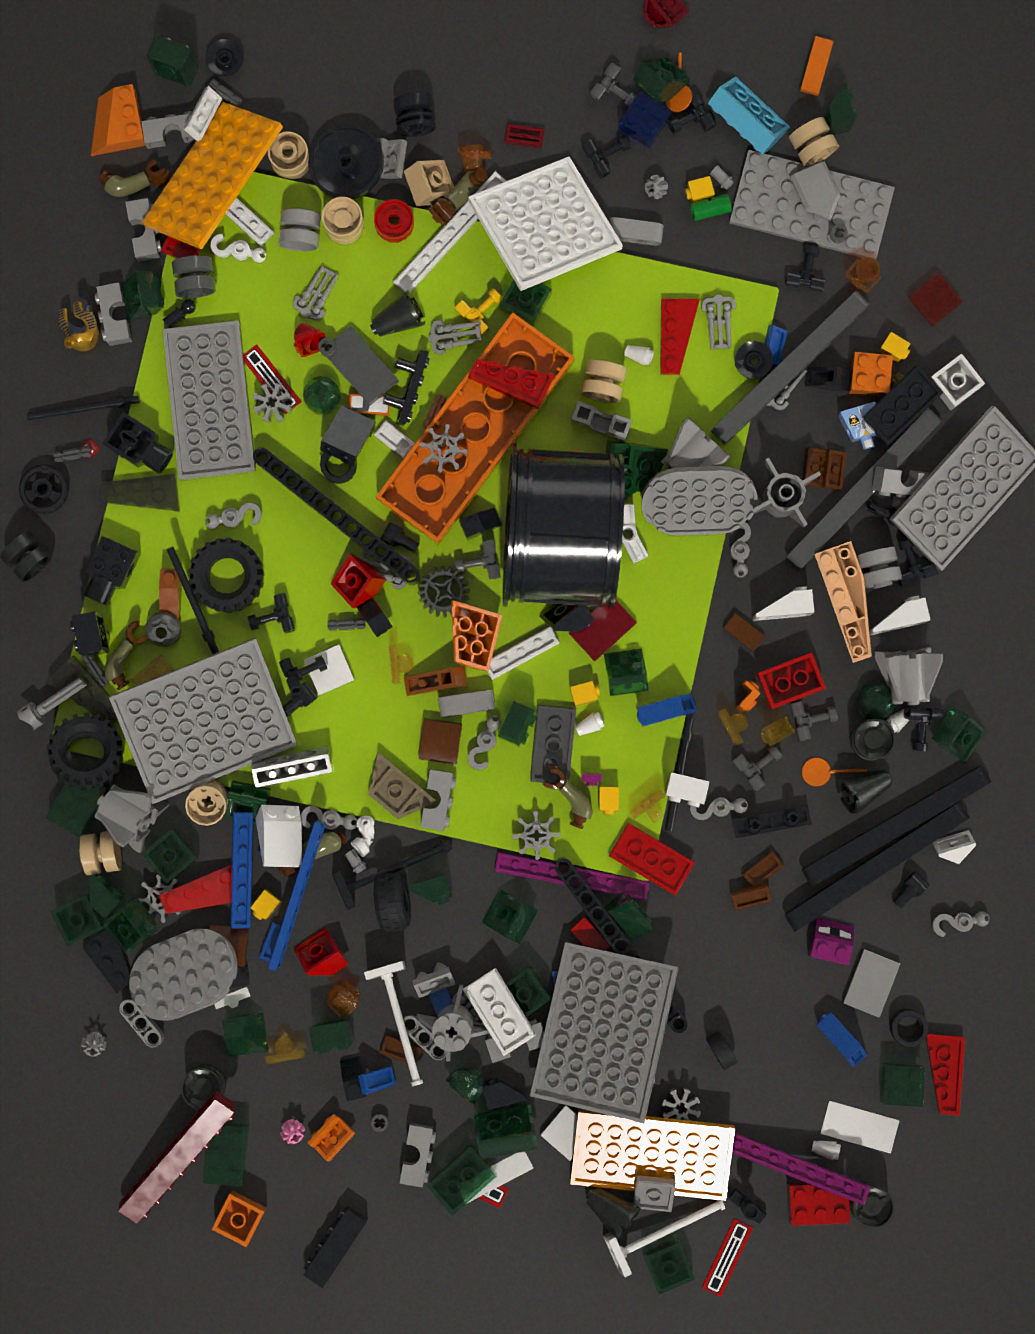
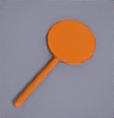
M681 52L678 53L677 86L673 87L666 97V105L673 112L683 111L692 100L690 88L686 85H681Z
M821 758L809 759L802 768L803 779L811 786L824 785L833 773L867 772V769L831 770L829 764Z

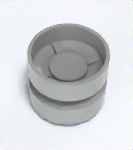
M286 209L281 211L280 226L285 229L279 231L278 245L294 251L317 250L319 247V234L314 231L320 229L321 215L304 209Z
M895 547L878 549L857 555L861 569H869L870 571L863 574L865 588L874 587L876 589L892 585V582L902 579L899 566H888L889 563L898 560Z

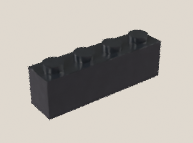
M349 1206L346 1211L344 1209L340 1211L336 1217L339 1220L335 1227L330 1226L325 1234L328 1238L324 1243L320 1241L314 1250L317 1253L313 1260L309 1258L303 1267L306 1270L303 1276L322 1289L368 1220Z

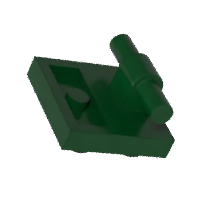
M233 780L227 796L229 800L225 819L232 820L233 812H253V825H256L255 818L261 805H268L271 788L255 787L252 784Z

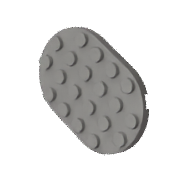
M727 466L667 469L654 476L647 483L641 497L642 512L646 521L655 526L658 531L669 535H708L735 531L741 528L740 525L746 520L752 518L754 514L751 510L757 507L758 502L753 481L744 472Z
M193 929L147 948L133 965L129 980L132 1000L138 1005L144 1015L161 1021L178 1019L211 1006L228 994L233 979H236L237 957L235 950L227 938L209 929Z

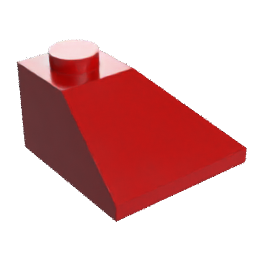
M349 554L330 584L352 608H356L377 595L387 579L376 567L353 554Z
M326 927L294 948L307 975H334L348 965L343 952Z

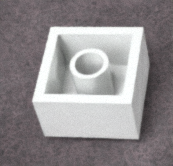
M962 354L930 377L943 392L940 398L950 410L954 409L985 384Z
M671 772L665 795L669 796L668 800L680 803L681 799L688 801L687 805L699 807L700 804L705 803L709 781Z

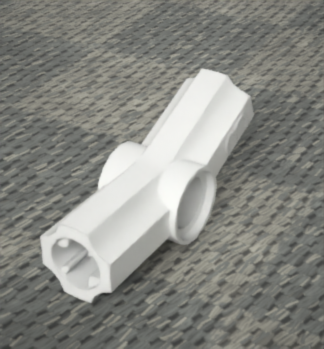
M624 505L623 531L631 530L633 537L626 539L623 536L622 542L634 564L648 557V554L637 535L634 505Z

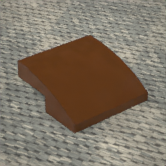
M806 448L802 481L819 471L821 475L806 485L807 487L843 490L847 453L830 449Z
M424 718L419 759L457 764L462 723Z
M210 925V930L227 938L233 946L237 957V966L245 967L249 928Z

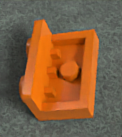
M746 680L740 686L748 694L736 706L740 712L750 711L757 703L755 699L761 694L758 691L759 687L753 681L748 682Z
M333 1114L324 1121V1125L311 1135L308 1144L314 1147L326 1161L330 1162L353 1137L355 1132L341 1117Z

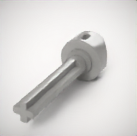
M79 677L38 706L33 702H29L17 711L20 720L30 724L34 731L45 723L44 715L87 686L82 677Z

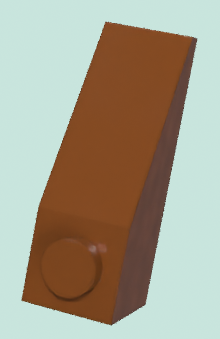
M160 569L159 612H168L174 615L180 623L182 584L175 569Z
M451 667L404 677L407 696L467 686L465 667Z

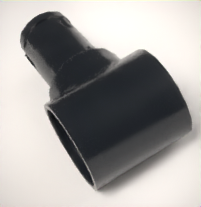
M389 522L380 539L394 547L401 545L415 553L420 543L405 535L406 533L403 532V528Z
M306 682L301 684L303 692L292 696V699L283 706L286 717L290 716L299 707H307L317 699L318 696Z
M914 871L905 880L904 889L893 902L899 908H902L912 897L915 898L922 895L930 884Z

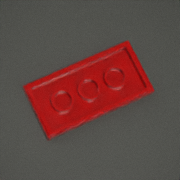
M629 823L609 857L675 896L695 864L694 861Z

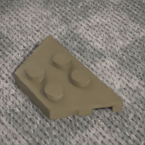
M380 753L377 755L368 795L397 819L436 802L432 796Z

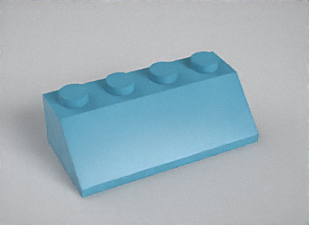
M737 77L720 86L708 102L714 112L720 114L728 125L733 126L741 137L747 139L754 149L762 154L771 149L790 129V126Z

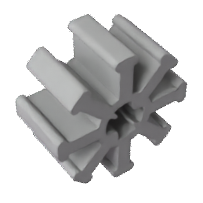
M277 383L274 384L273 394L270 393L269 386L264 384L261 388L265 391L266 396L262 397L257 393H254L253 396L256 402L263 403L257 407L254 406V411L258 416H260V413L265 412L262 419L269 424L271 423L270 420L273 413H275L278 423L284 421V418L280 415L279 411L284 410L291 414L293 410L290 405L282 404L288 400L292 401V398L288 391L280 396L283 388ZM271 400L275 401V407L270 405Z
M683 1087L681 1098H678L675 1088L670 1089L669 1092L673 1095L674 1102L666 1100L665 1097L662 1098L661 1104L663 1106L672 1107V1109L662 1112L664 1118H669L676 1114L674 1119L680 1120L681 1117H684L685 1120L691 1121L687 1116L688 1113L696 1115L697 1118L700 1117L701 1112L699 1109L690 1108V1106L696 1103L699 1104L700 1101L696 1095L687 1100L690 1093L688 1088ZM680 1103H683L686 1109L679 1112L676 1107L677 1104L680 1106Z

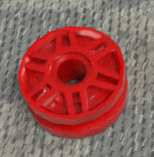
M394 199L387 200L379 205L374 214L377 234L383 240L390 243L406 240L414 229V216L411 208L405 202ZM392 218L399 220L397 224H391L389 221Z

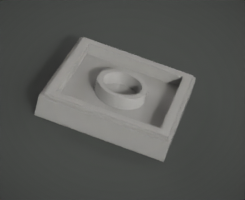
M637 1175L633 1204L638 1205L641 1209L671 1212L676 1179Z

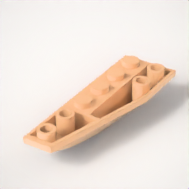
M852 541L816 553V560L853 663L872 657L865 580Z

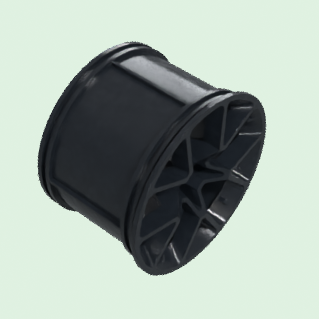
M512 443L504 542L503 607H507L509 600L514 602L515 599H518L519 603L585 605L602 608L607 604L608 608L614 607L619 581L624 520L625 476L622 454H617L616 458H614V454L535 449H528L527 452H524L523 448L517 449V443Z

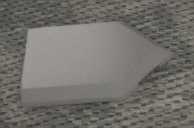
M825 161L790 176L805 211L817 214L831 221L840 198V193Z

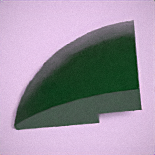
M607 440L606 454H614V458H616L617 454L623 455L625 476L624 499L636 492L643 491L647 483L657 472L661 471L664 465L661 461L667 455L668 449Z

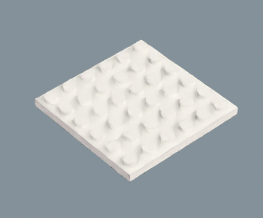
M570 157L468 197V202L520 291L619 251L623 246Z

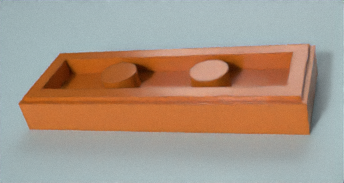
M815 36L800 88L801 92L815 96L819 95L834 41Z

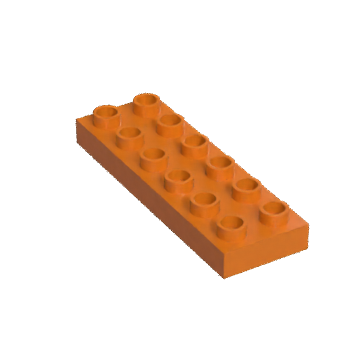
M512 313L478 359L500 363L508 367L515 366L519 367V369L536 370L544 374H555L541 404L542 406L572 366L575 357ZM472 368L376 496L378 502L437 545L442 542L510 450L512 443H515L538 412V409L469 379L468 376ZM449 424L448 434L451 437H457L460 433L464 434V439L458 441L457 447L459 449H467L468 455L457 454L454 460L459 464V469L456 470L452 463L447 462L442 467L443 472L439 473V462L437 460H431L427 465L424 464L423 460L430 456L431 451L428 448H421L420 442L429 444L433 441L429 428H433L435 434L442 435L445 432V425ZM444 441L443 447L440 448L442 457L445 453V450H449L447 449L446 441Z

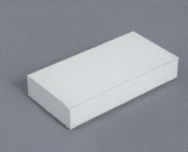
M385 421L374 434L377 439L402 459L406 457L415 445L413 441L388 421Z

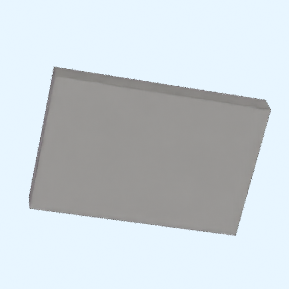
M863 949L843 1003L880 1018L900 963Z

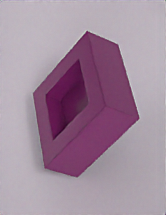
M582 774V782H586V786H597V782H602V774Z

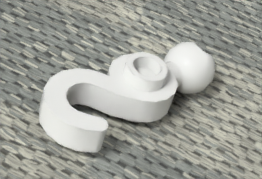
M222 234L216 235L211 241L212 252L220 258H225L232 254L239 261L252 257L255 262L261 263L266 259V251L264 249L256 248L252 250L242 240L230 244L225 250L217 248L218 243L224 240Z

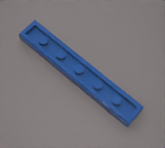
M233 812L230 928H250L253 812Z

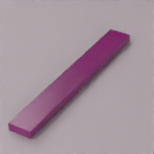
M498 852L496 872L565 885L555 871V863ZM558 864V870L561 872H565L569 868L567 865ZM575 867L591 890L640 900L647 899L650 881ZM577 877L571 878L569 881L570 886L578 887L580 879Z
M734 1132L732 1153L863 1206L865 1205L871 1186Z

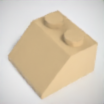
M444 160L417 161L404 170L416 206L432 205L440 198H444L454 188Z

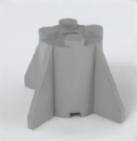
M686 418L681 424L671 451L661 462L669 469L671 467L719 466L725 463L731 456L690 418Z
M765 459L770 482L762 494L763 503L751 510L752 513L767 510L774 517L790 516L802 527L807 526L808 524L801 514L799 507L805 498V486L819 477L821 473L818 471L802 481L796 475L788 473L778 474L770 459Z
M931 647L907 650L908 652H875V660L891 691L892 704H903V701H908V705H918L920 702L930 701L931 690L943 663V653H931Z
M113 785L106 795L103 794L98 799L97 805L99 807L95 818L104 824L118 845L124 847L129 844L135 851L141 853L145 837L151 831L148 829L150 823L155 824L157 816L169 806V803L162 800L152 804L153 796L147 793L127 791L117 785Z
M461 984L459 985L455 1004H449L441 1009L437 1017L417 1014L416 1016L419 1022L432 1030L435 1045L446 1051V1062H450L452 1052L463 1050L470 1038L490 1034L485 1026L474 1024V1017L466 1006L460 1004L463 985Z

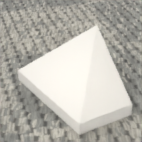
M967 830L937 839L933 842V846L939 857L960 864L976 846V843L970 831Z

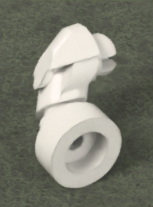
M362 816L358 819L357 828L363 837H357L351 842L352 847L362 857L370 852L369 846L373 842L371 839H374L375 822L370 816Z

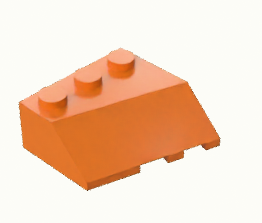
M133 84L114 87L98 97L91 156L146 146L138 99Z
M451 600L454 662L475 670L489 671L502 615Z

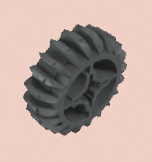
M441 566V572H438L437 568L434 567L435 574L432 575L430 571H427L429 578L422 577V580L426 583H419V587L424 588V590L418 591V595H424L419 601L427 602L423 605V608L426 609L430 606V614L437 610L436 617H439L440 612H443V617L446 618V612L450 611L452 616V605L447 607H440L438 605L444 599L465 604L462 599L469 600V596L464 595V593L470 592V589L463 588L468 585V581L461 582L465 576L462 574L457 577L458 570L451 573L452 567L449 566L446 572L445 567ZM438 577H450L444 584H438L433 581ZM454 581L460 587L459 597L451 592ZM429 586L437 592L433 603L428 597ZM444 587H448L447 592L449 595L445 596L444 594V596L440 597L441 592L438 588L444 589Z

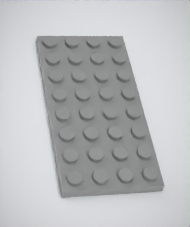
M748 150L730 224L876 261L895 187L829 170L840 193L839 201L830 221L822 216L805 211L790 176L811 167L810 165L804 167L803 163ZM837 224L844 225L848 231V235L842 243H835L830 239V231ZM836 230L834 236H839V238H842L841 235L843 234V232L841 230L839 232L838 230Z
M239 321L163 329L179 480L256 472L253 459L254 451Z
M991 406L895 512L890 520L932 564L936 565L938 570L943 571L1035 468V449L995 406Z

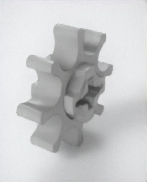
M449 424L445 425V432L442 435L435 434L433 428H429L433 441L429 444L420 442L421 448H428L431 451L430 456L423 460L424 464L427 465L431 460H437L439 462V473L443 472L442 467L447 462L452 463L456 470L459 469V464L454 460L457 454L468 455L467 449H459L457 447L458 441L464 439V434L460 433L457 437H451L448 434ZM444 441H446V446L449 450H445V453L442 457L440 448L443 447Z
M535 811L533 813L535 818L531 824H526L522 818L518 819V822L523 824L525 829L521 835L513 834L512 837L513 839L522 838L525 841L524 848L519 851L520 854H523L527 848H533L536 851L535 859L539 860V850L541 848L547 847L552 853L555 852V849L549 845V840L553 836L560 837L561 833H551L548 826L554 821L553 817H550L546 823H540L537 819L538 812ZM532 826V830L530 832H527L529 827ZM540 826L544 827L546 831L544 832ZM535 830L546 834V836L540 837L539 841H535V838L527 837V835L533 834ZM546 839V842L541 845V842ZM527 840H531L533 845L529 844Z
M158 874L156 875L158 882L155 887L149 886L147 882L141 884L142 887L148 890V896L145 899H137V903L146 902L149 904L150 910L145 914V918H149L152 912L157 911L161 914V922L164 923L167 921L164 909L160 908L162 904L158 901V895L173 890L174 885L179 880L177 878L173 879L170 885H165L162 882L163 875Z

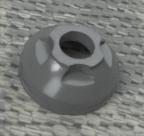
M168 612L155 613L147 621L146 635L157 646H170L178 640L181 634V625L178 619ZM163 627L166 629L167 635L159 637L156 634V629Z

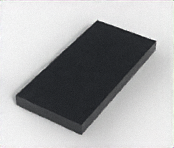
M916 365L861 418L888 446L937 400L943 392L919 365Z

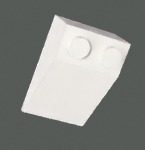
M796 587L786 596L756 613L752 617V621L812 615L814 613L812 589L807 590V587Z
M918 595L904 600L905 603L897 607L869 630L870 635L920 625L930 621L926 599H920Z
M261 805L255 819L263 866L301 867L302 832L299 806Z

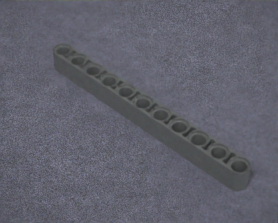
M855 291L737 404L711 432L726 445L868 308L870 303L858 291Z
M928 408L786 557L801 569L876 491L872 489L876 466L897 469L942 420Z

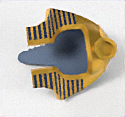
M77 301L73 303V312L76 318L84 321V327H76L68 321L67 308L59 310L58 324L67 335L64 340V346L84 352L96 346L99 340V330L93 307L88 305L86 311H84L82 302Z

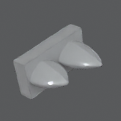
M439 962L436 964L433 973L420 972L416 979L412 980L419 998L455 985L449 967Z

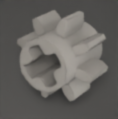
M657 174L652 175L651 179L646 180L645 191L648 197L654 196L655 199L662 198V195L667 194L668 183L664 177H659Z
M98 1032L87 1034L86 1038H82L81 1046L84 1047L83 1052L93 1057L100 1055L101 1051H104L107 1042L104 1041L105 1037H102Z

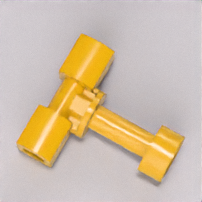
M494 288L488 292L490 296L477 309L474 306L470 308L463 300L455 307L464 319L467 318L470 322L480 321L481 336L489 330V327L482 321L484 318L482 314L494 302L499 304L503 300L502 296Z

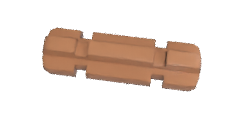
M437 394L435 396V403H432L427 414V420L425 419L423 423L425 429L441 410L442 405L445 404L446 397L444 395Z

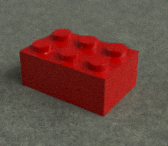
M812 653L756 674L769 710L826 689Z
M787 1182L789 1223L792 1226L851 1223L848 1199L806 1182Z

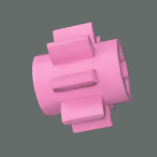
M297 1119L287 1120L281 1126L283 1131L280 1132V1135L288 1144H296L304 1137L303 1132L305 1128Z

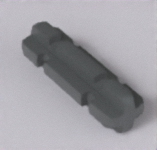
M213 79L208 86L225 101L230 102L231 105L236 107L241 105L242 99L237 95L234 96L233 92L220 85L217 80Z
M84 446L81 449L73 448L63 452L57 451L54 452L55 462H63L64 460L80 459L82 456L84 458L90 457L92 455L91 448Z
M357 618V620H328V629L330 631L337 629H364L366 627L364 618Z
M82 656V660L87 664V668L94 679H97L98 685L101 688L108 685L109 682L103 675L104 672L98 662L94 661V656Z

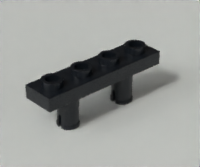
M421 349L414 362L400 357L396 360L394 368L408 372L411 375L403 398L386 393L383 404L399 409L396 421L398 425L404 426L412 418L411 406L416 404L418 399L417 387H421L424 380L422 375L423 368H427L430 360L427 357L428 351Z
M808 805L732 819L735 838L812 824Z

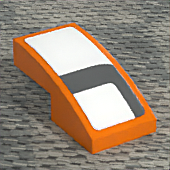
M349 394L348 409L361 415H389V406L383 404L385 396H381L369 406L360 394Z

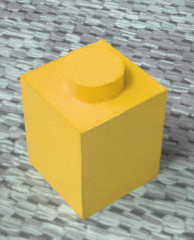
M710 176L688 181L687 188L684 189L686 199H690V202L703 199L710 200L715 195Z
M890 332L878 352L883 355H893V361L898 363L901 359L905 360L910 352L908 347L911 343Z
M593 681L570 687L575 707L597 701V696L600 695L598 685H594Z
M599 787V810H603V814H615V811L619 810V787Z
M265 889L251 906L252 914L259 920H262V918L267 920L281 903V900Z

